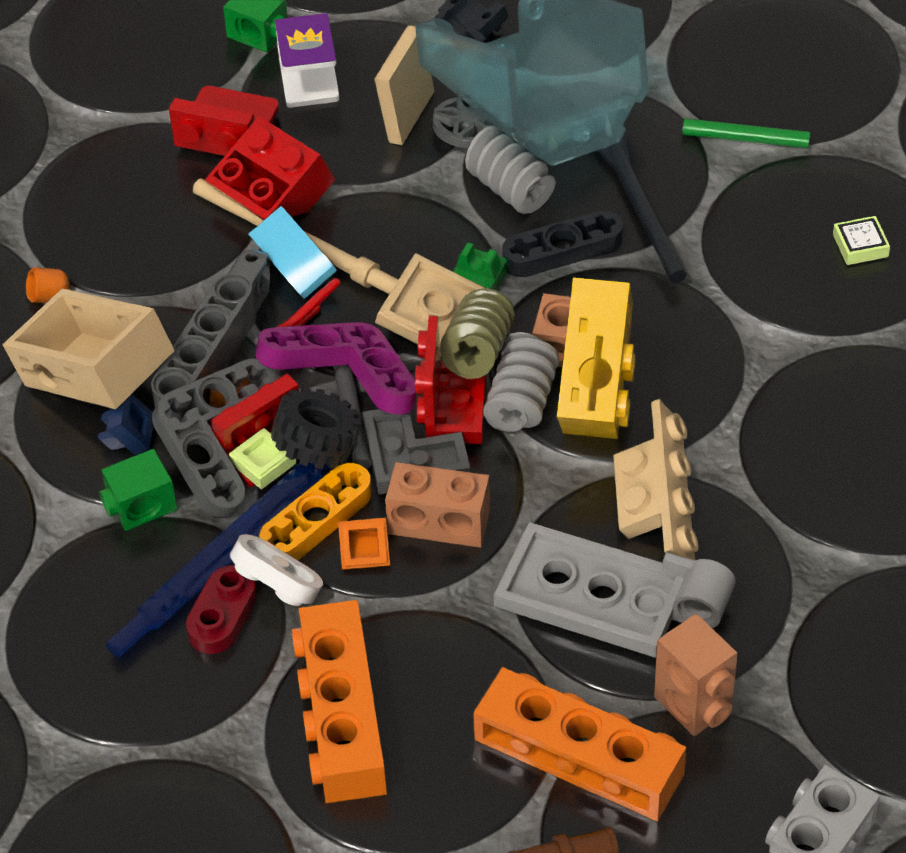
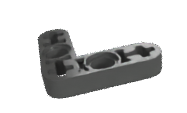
M252 358L241 361L166 393L161 397L152 413L154 428L200 506L213 517L223 518L234 513L245 496V487L210 427L212 425L211 420L224 409L235 406L256 393L262 386L275 381L276 377L273 369L260 364L258 359ZM247 376L251 380L259 379L261 382L259 388L255 384H249L242 387L237 394L236 388L242 385ZM214 389L221 392L225 398L226 405L221 408L208 405L204 401L203 391ZM190 403L193 409L185 413L181 422L176 417L169 419L166 416L169 408L174 413H179L186 410ZM194 444L204 447L209 453L210 461L205 464L193 462L187 455V447ZM214 469H217L218 472L216 473V475H215L214 478H213L210 473H211ZM216 487L220 491L228 490L231 495L227 501L223 496L215 498L212 493Z

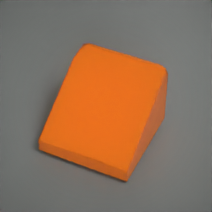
M386 518L338 522L342 570L390 566Z

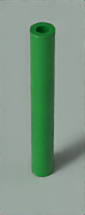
M684 118L683 135L809 148L810 132L687 118Z

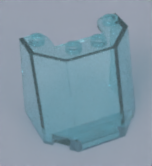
M520 0L518 4L520 32L488 43L456 34L452 25L442 19L435 18L415 24L420 65L508 136L550 166L558 165L618 143L626 131L623 123L635 102L641 104L649 91L643 11L633 6L612 0Z

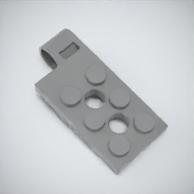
M529 522L494 593V607L656 658L657 640L667 633L672 620L682 623L694 614H698L711 628L716 627L720 623L736 584V579L726 566L713 560L698 559L694 561L666 552L663 563ZM553 572H561L570 579L562 584H552L545 580V576ZM599 586H606L613 589L615 594L609 598L602 599L593 596L590 591Z

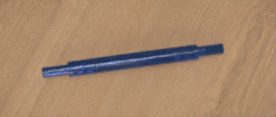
M308 463L307 466L298 464L137 608L138 614L106 642L108 650L115 657L119 658L151 628L154 630L159 629L204 588L208 578L214 571L228 566L232 562L230 553L240 535L247 534L259 537L262 527L323 478L322 474L329 466L324 464L323 469L315 468L313 463Z

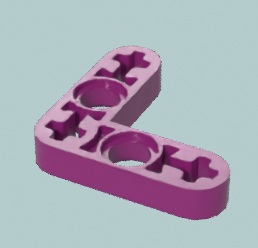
M352 322L264 329L258 336L255 357L259 360L260 364L268 368L284 370L349 365L373 403L380 410L390 414L403 415L411 412L414 408L417 395L415 394V379L383 333L373 325Z

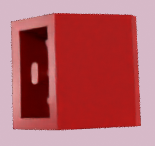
M260 116L256 118L205 179L208 185L263 221L280 206L291 217L309 212L336 180L319 153Z

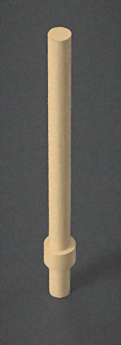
M200 178L195 182L193 186L194 194L256 226L263 222L262 219L208 185L204 179ZM305 232L333 266L349 273L351 280L366 288L374 286L390 294L399 279L381 271L379 264L366 257L356 258Z

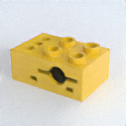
M573 278L557 418L563 434L618 439L619 426L628 427L630 414L629 390L623 389L624 381L633 382L635 369L634 344H629L633 310L630 283Z

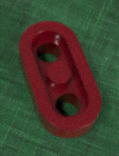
M235 565L221 567L210 575L186 621L190 644L197 651L205 654H216L227 650L234 643L256 601L255 580H250L239 574L235 569ZM210 620L217 621L215 624L212 625L204 624L205 622Z

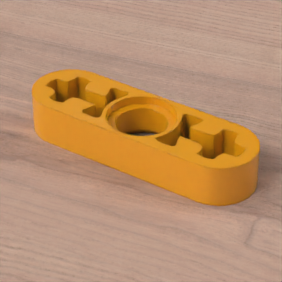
M345 463L337 466L262 527L259 538L273 546V541L279 540L280 542L275 547L294 559L300 560L339 528L338 522L347 521L368 504L372 496L371 479L368 470L355 463ZM358 484V488L354 489L353 486ZM343 485L348 486V487H346L345 489L342 490V486H343ZM316 507L324 508L329 512L328 516L320 521H310L303 516L306 511ZM290 539V544L286 545L285 543H282Z

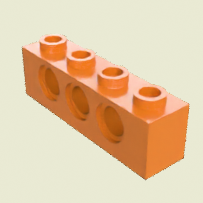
M358 600L299 608L301 628L292 629L295 659L305 657L307 668L297 670L301 700L311 698L313 709L303 711L307 742L317 740L319 752L309 754L313 785L323 784L326 803L387 795L383 756ZM334 699H344L339 702H331ZM340 741H350V743L344 745L336 744Z
M502 667L474 711L475 741L657 822L685 774L686 746L679 744L673 737L665 733H654L637 726L619 713H608L591 706L575 694L561 693L541 684L535 677L526 673L518 674ZM531 718H541V719H543V720H541V721H530L529 719H531ZM576 738H587V739H589V740H588V741L580 742V741H576V740H573V739H576ZM622 758H632V759H635L636 761H633V762H624V761H621V760H619V759H622Z

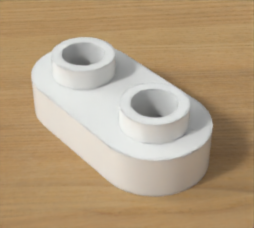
M247 534L240 535L230 553V557L235 563V569L239 574L250 580L262 581L276 590V595L290 605L300 606L302 603H313L323 586L321 577L315 571L259 537Z

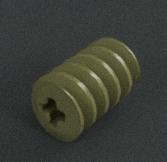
M482 288L468 293L460 302L440 343V353L443 362L457 376L467 379L480 378L488 374L494 366L503 343L506 341L507 335L514 324V307L506 295L494 289Z

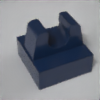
M131 394L117 409L110 408L102 414L101 420L107 425V431L98 434V439L110 450L126 447L134 455L150 450L153 430V412L136 396Z

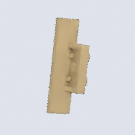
M658 399L651 402L654 439L613 455L619 530L630 539L662 526L664 552L695 561L694 552L698 551L699 546L691 522V514L694 513L695 506L692 496L688 491L687 476L691 474V467L685 455L683 441L687 438V429L681 416L678 413L673 414Z

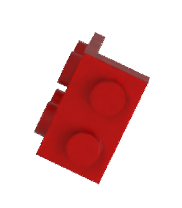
M215 86L203 87L195 101L174 98L169 107L175 146L223 156L230 151L258 116L272 124L279 112V103L275 98Z
M429 315L427 330H419L418 358H425V361H421L420 366L416 365L415 394H424V396H418L417 424L426 425V438L462 432L464 444H482L487 374L480 378L467 379L457 376L447 368L445 363L441 361L439 318L438 316Z

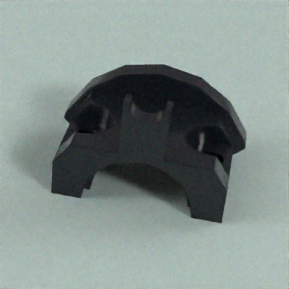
M447 0L438 9L439 13L432 21L452 43L463 50L474 53L485 45V41L492 31L498 32L502 29L500 25L508 19L509 15L505 6L498 2L487 9L477 0Z

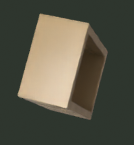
M61 289L3 344L25 386L112 409H117L175 351L154 308L67 289Z

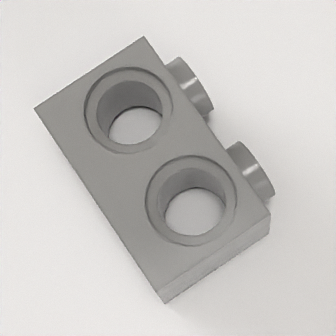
M824 765L813 781L806 778L802 782L793 799L792 805L795 807L788 817L785 818L780 815L772 824L765 839V843L770 845L769 853H854L875 824L880 795ZM833 807L839 809L841 812H829L824 808ZM809 845L813 847L815 850L804 851L797 848L796 846Z

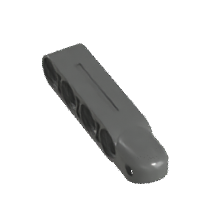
M254 249L244 251L237 258L228 274L219 277L213 283L173 345L175 351L161 364L153 376L151 387L155 408L161 397L166 393L227 368L254 325L256 312L270 291V262L267 253ZM210 389L203 391L205 402L210 395ZM190 403L186 410L179 413H174L169 408L166 416L169 419L176 417L181 422L185 413L193 409Z

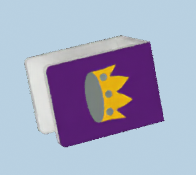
M328 13L275 19L279 62L287 107L293 108L338 102L339 91L334 69L336 56Z

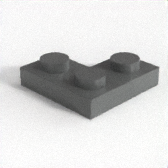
M380 409L362 412L378 495L387 493L395 462L470 472V464L462 432L415 439L410 413L395 415Z

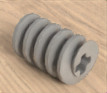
M491 125L480 131L472 140L467 150L465 163L469 173L478 177L481 183L489 186L492 192L500 195L517 212L522 214L533 213L541 208L551 196L556 181L553 176L548 175L547 165L542 161H537L535 155L526 152L521 144L514 143L512 137L503 134L498 126Z
M510 333L507 337L483 411L486 421L494 429L504 432H516L522 428H530L540 423L543 409L547 404V396L551 391V382L555 378V369L559 365L560 356L554 347L530 333Z

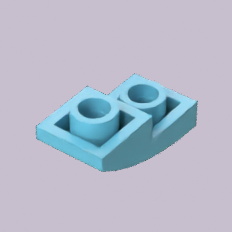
M282 206L249 233L250 237L264 253L269 255L268 258L304 299L337 271Z

